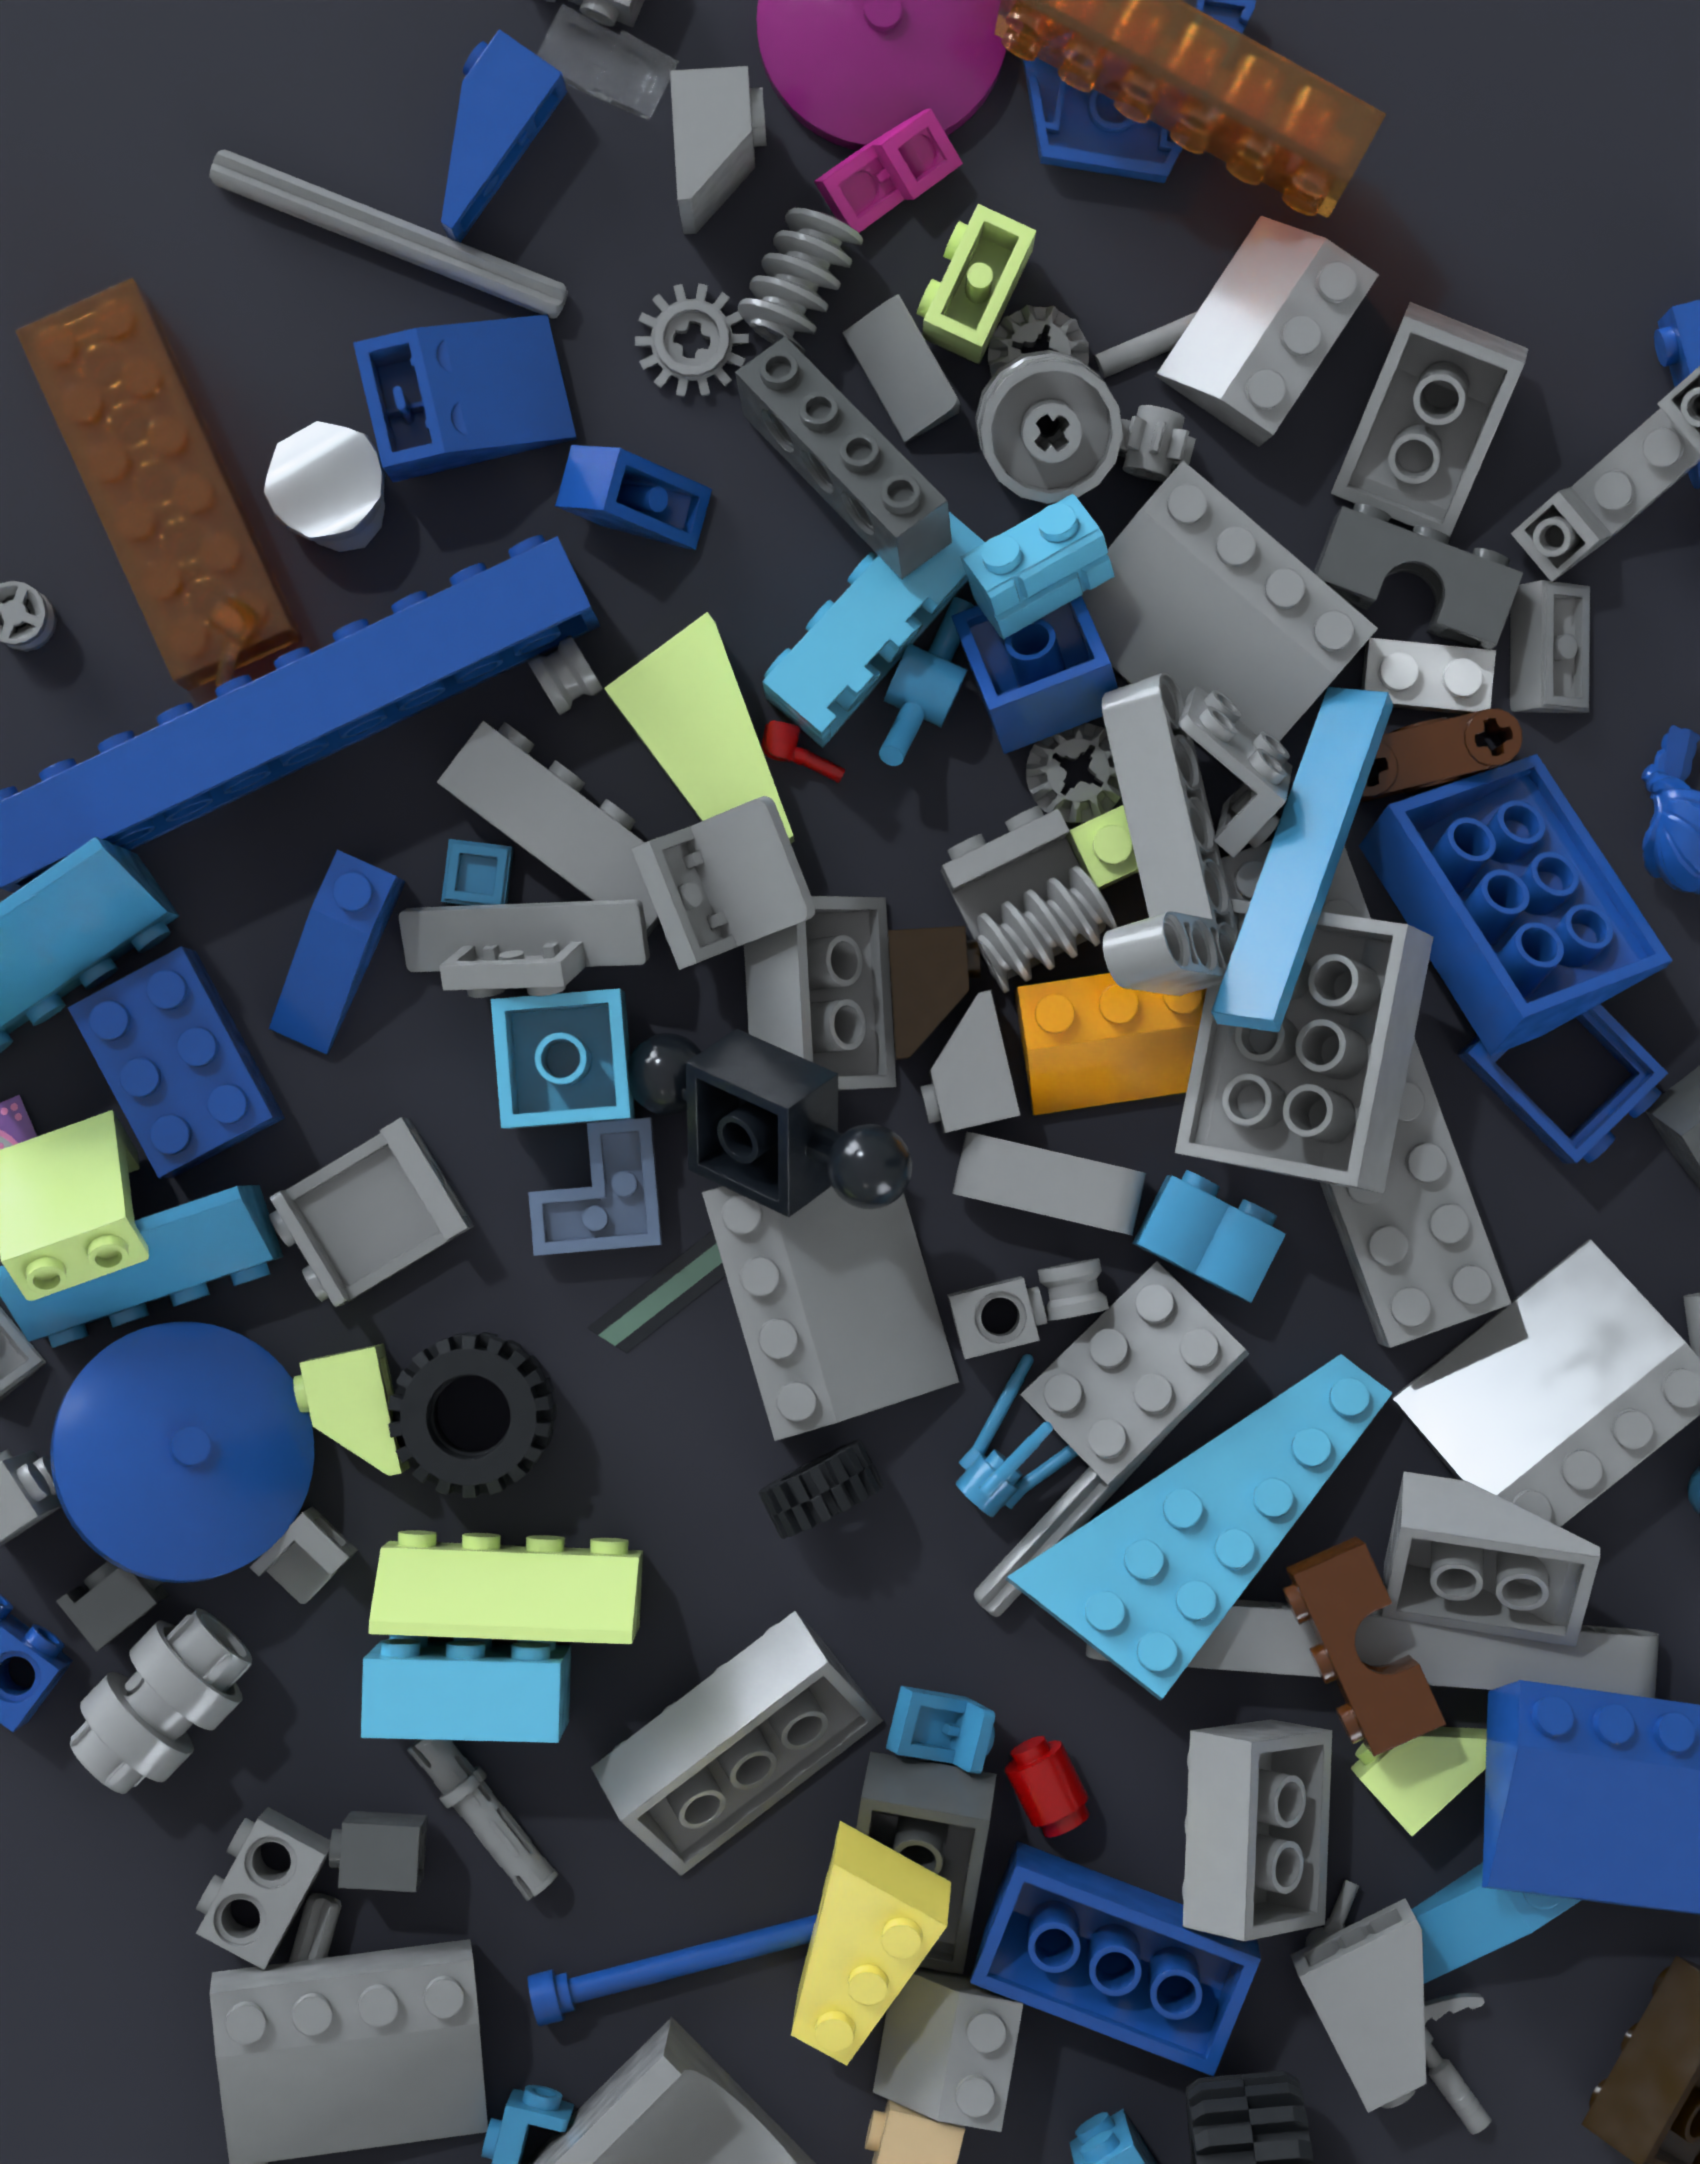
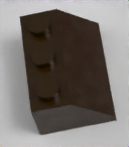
M1676 1955L1671 1966L1665 1968L1657 1977L1652 1989L1653 1998L1640 2021L1635 2023L1626 2032L1621 2043V2055L1608 2078L1602 2080L1594 2089L1589 2101L1590 2110L1581 2124L1636 2164H1700V1965Z

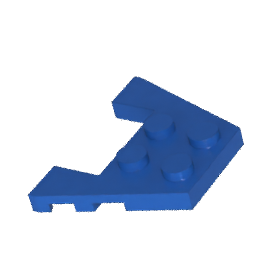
M1013 0L1040 164L1165 183L1252 17L1256 0H1197L1189 53L1185 55L1061 35L1058 33L1063 0Z

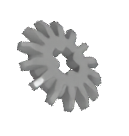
M683 284L675 285L673 287L677 302L668 305L663 297L658 294L652 300L661 312L659 316L654 318L643 312L640 315L638 321L651 328L652 332L651 336H635V346L652 348L653 354L640 360L639 363L643 370L658 365L662 367V372L654 381L660 388L674 376L679 379L676 391L677 396L685 397L689 381L695 380L698 382L701 396L710 395L707 382L708 377L714 375L724 386H727L731 383L732 379L722 369L724 364L727 363L739 367L744 365L745 358L731 351L732 346L749 343V334L732 333L731 328L743 320L738 311L727 317L723 314L722 310L730 298L722 292L717 300L711 304L706 301L708 285L698 284L695 299H686ZM690 324L701 326L702 337L710 340L709 348L698 349L695 353V358L684 357L683 346L674 343L676 333H687Z

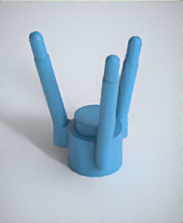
M1031 1354L1022 1356L974 1445L959 1461V1464L966 1471L955 1482L956 1486L972 1503L990 1517H994L1004 1505L1012 1509L1025 1493L1078 1456L1068 1445L1020 1479L1023 1474L1018 1468L1053 1431V1426L1050 1422H1043L1008 1458L996 1449L987 1457L985 1456L990 1443L1034 1362Z

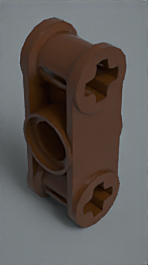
M1496 708L1449 719L1444 717L1427 720L1383 734L1373 763L1378 769V774L1369 780V786L1365 785L1360 802H1369L1405 792L1406 794L1427 791L1500 767L1511 761L1519 752L1522 744V729L1517 719L1509 712ZM1484 727L1488 735L1498 734L1501 740V745L1493 749L1492 754L1489 747H1477L1475 737L1484 731Z

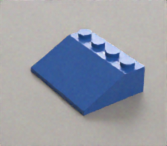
M1538 754L1389 804L1359 845V848L1407 924L1434 937L1429 959L1490 1056L1545 1035L1661 971L1673 961Z
M1518 1680L1488 1691L1482 1888L1700 1915V1705Z

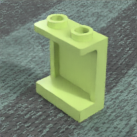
M113 1110L0 1150L1 1262L28 1301L40 1299L149 1259L148 1245L134 1221L129 1173L140 1169L138 1151Z

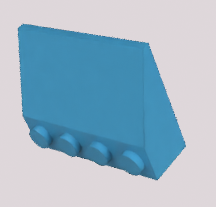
M94 837L0 902V1053L13 1043L9 1034L29 1020L33 1026L47 1021L66 1006L62 1000L63 996L81 984L86 990L99 985L118 970L114 961L133 948L138 953H143L170 935L171 931L166 925L177 919L179 914L138 854L99 837Z

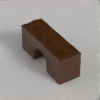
M1353 1537L1286 1567L1292 1585L1283 1588V1593L1297 1623L1300 1625L1309 1621L1319 1644L1309 1648L1311 1656L1324 1683L1328 1684L1335 1680L1346 1704L1337 1707L1336 1711L1352 1745L1363 1741L1366 1748L1373 1756H1376L1446 1725L1420 1664L1410 1655L1389 1664L1371 1665L1361 1661L1356 1652L1355 1636L1360 1623L1369 1614L1392 1604L1366 1543L1358 1537Z

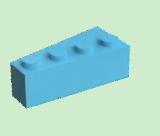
M950 511L951 544L903 579L879 555L876 556L873 552H870L847 579L851 586L835 603L828 600L817 611L805 628L808 631L792 650L790 648L785 649L764 674L765 679L762 683L765 698L822 748L903 657L910 643L914 644L951 602L953 597L968 582L969 579L960 557L985 542Z

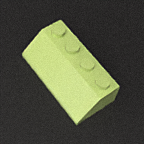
M406 1530L398 1532V1541H388L380 1549L369 1618V1634L632 1644L640 1628L643 1550H628L629 1540L592 1538L590 1539V1548L564 1547L565 1538L560 1536H527L526 1546L500 1545L501 1535L465 1533L462 1534V1543L437 1542L436 1532Z

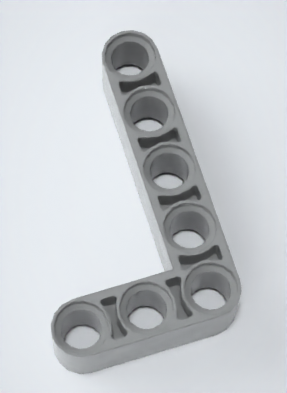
M1165 672L1106 692L1102 697L1104 723L1149 915L1147 919L1106 931L1103 936V953L1107 968L1114 981L1120 987L1182 996L1221 984L1239 934L1218 844L1214 841L1215 831L1194 741L1179 725L1185 703L1177 683L1171 675Z

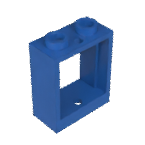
M1601 1004L1575 1017L1631 1075L1577 1129L1567 1136L1495 1063L1507 1050L1490 1056L1480 1038L1476 1035L1457 1054L1563 1163H1578L1583 1158L1589 1164L1597 1159L1616 1139V1136L1610 1130L1627 1113L1635 1119L1645 1112L1661 1095L1662 1092L1656 1085L1668 1074Z

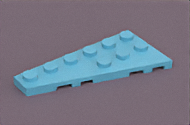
M1340 1354L1007 1576L1005 1580L1158 1700H1162L1392 1395V1392Z

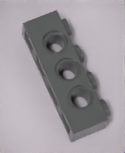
M786 336L735 371L743 416L901 579L952 543L948 500Z

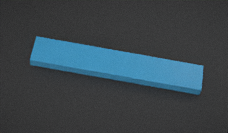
M1335 687L1327 688L1211 1010L1217 1024L1272 1032L1280 1031L1394 706L1389 692Z

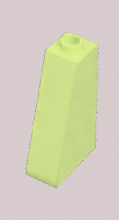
M706 612L604 689L701 821L751 800L767 796L774 801L792 844L794 842V835L716 623L709 613Z

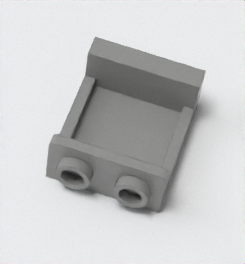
M401 1117L379 1130L380 1134L292 1187L280 1190L270 1196V1200L276 1211L269 1214L270 1220L276 1232L288 1247L295 1243L298 1245L309 1264L302 1269L304 1278L321 1302L329 1298L335 1307L345 1305L474 1227L410 1118Z

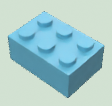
M389 1635L388 1640H381L363 1658L361 1738L559 1743L569 1723L571 1645H556V1641L518 1640L517 1643L502 1644L492 1643V1639L455 1637L450 1642H428V1636Z

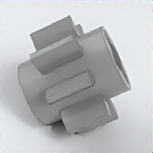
M1140 405L1137 415L1132 416L1131 421L1121 419L1123 437L1118 456L1125 458L1123 470L1142 479L1164 482L1170 476L1171 471H1174L1176 466L1183 460L1189 465L1196 439L1188 436L1190 431L1182 429L1185 417L1167 408Z

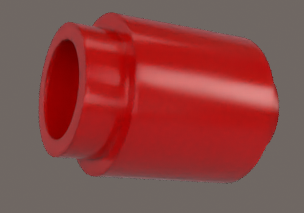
M1036 1736L1022 1742L1011 1751L1010 1754L1013 1760L1007 1764L1004 1771L1032 1826L1040 1827L1043 1835L1051 1838L1075 1829L1088 1819L1090 1812L1085 1803L1088 1801L1089 1796L1061 1741L1047 1742L1045 1736Z

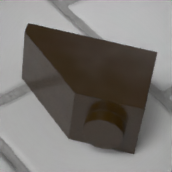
M966 926L888 930L895 1061L908 1060L968 993L969 979L981 977L979 946L976 940H966Z

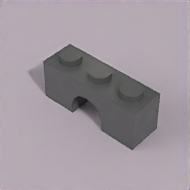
M1357 503L1354 504L1353 509L1341 507L1332 521L1314 573L1349 604L1368 610L1377 600L1385 577L1398 572L1415 574L1425 580L1434 595L1435 607L1426 631L1427 633L1469 648L1491 650L1497 645L1523 576V572L1508 567L1510 563L1509 558L1489 549L1474 548L1473 552L1469 553L1448 545L1450 542L1448 535L1429 527L1414 526L1413 531H1409L1389 523L1391 516L1388 513L1370 505Z

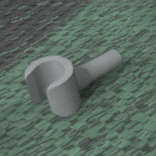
M1344 1880L1330 1918H1327L1324 1927L1316 1928L1306 1937L1305 1947L1345 1928L1344 1923L1359 1885L1349 1880Z

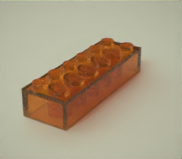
M1182 0L1000 1L994 34L1002 38L1001 43L1012 54L1027 61H1034L1037 57L1059 69L1057 72L1059 77L1073 88L1083 92H1090L1093 88L1115 100V108L1124 116L1139 123H1147L1148 119L1171 131V139L1180 147L1195 154H1203L1204 151H1207L1227 163V170L1239 180L1251 185H1259L1260 182H1263L1283 194V201L1289 207L1307 216H1315L1319 213L1329 218L1386 116V113Z
M133 277L15 330L173 681L187 691H190L303 640L149 297Z

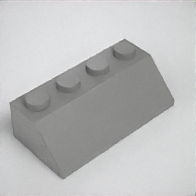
M794 1611L780 1623L770 1627L763 1636L729 1662L719 1666L712 1675L678 1701L667 1706L660 1715L634 1735L615 1746L609 1754L594 1764L591 1769L619 1820L682 1876L875 1728L883 1719L823 1639Z

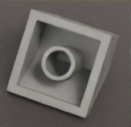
M748 66L670 70L677 200L684 234H697L756 168L754 147L767 146L763 87L750 88Z
M918 1967L886 2011L873 2093L939 2122L1002 2132L1023 2003L971 1984V1976Z

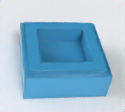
M449 839L441 902L461 906L507 904L514 848L512 846Z

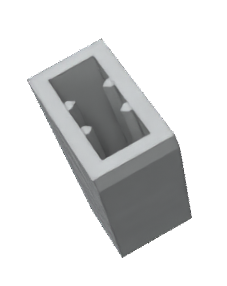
M1406 1898L1290 1955L1297 1974L1368 2113L1379 2107L1385 2109L1397 2107L1408 2101L1414 2095L1415 2089L1427 2084L1422 1929Z

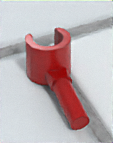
M775 720L766 724L761 747L763 753L768 758L782 762H794L837 783L841 781L846 769L807 749L797 747L801 729L799 726Z

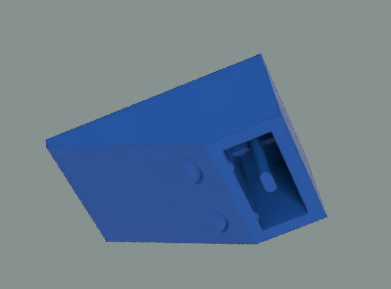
M548 314L418 327L353 342L382 468L392 483L577 439Z

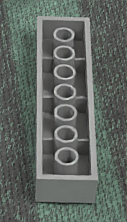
M1273 840L1262 843L1255 849L1251 847L1240 851L1234 858L1231 855L1221 858L1231 899L1251 901ZM1344 845L1321 912L1371 919ZM1414 1037L1384 1194L1320 1182L1377 1342L1388 1348L1512 1304Z

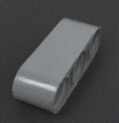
M966 1132L952 1194L1133 1236L1147 1173Z

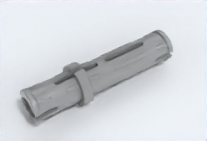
M417 1739L407 1749L409 1754L423 1767L434 1781L433 1783L441 1791L442 1795L439 1799L447 1809L453 1807L460 1817L465 1820L482 1845L510 1877L526 1901L538 1895L557 1878L559 1873L541 1855L509 1811L492 1793L493 1791L484 1781L487 1774L480 1766L473 1767L452 1740Z

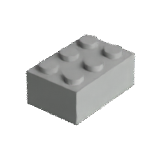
M1272 1719L1190 1730V1747L1187 1756L1189 1773L1187 1815L1185 1819V1877L1182 1886L1184 1900L1183 1927L1240 1941H1249L1325 1925L1332 1730Z

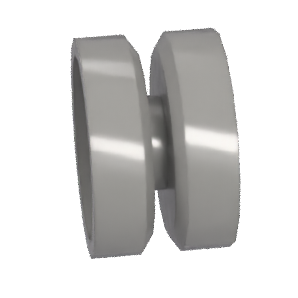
M1052 350L1021 354L998 368L981 392L975 416L979 446L998 481L1021 498L1046 504L1056 503L1071 494L1078 498L1098 486L1116 463L1123 437L1120 408L1103 379L1076 356ZM1048 414L1052 421L1058 417V426L1053 433L1049 435L1040 434V429L1036 423L1041 417Z

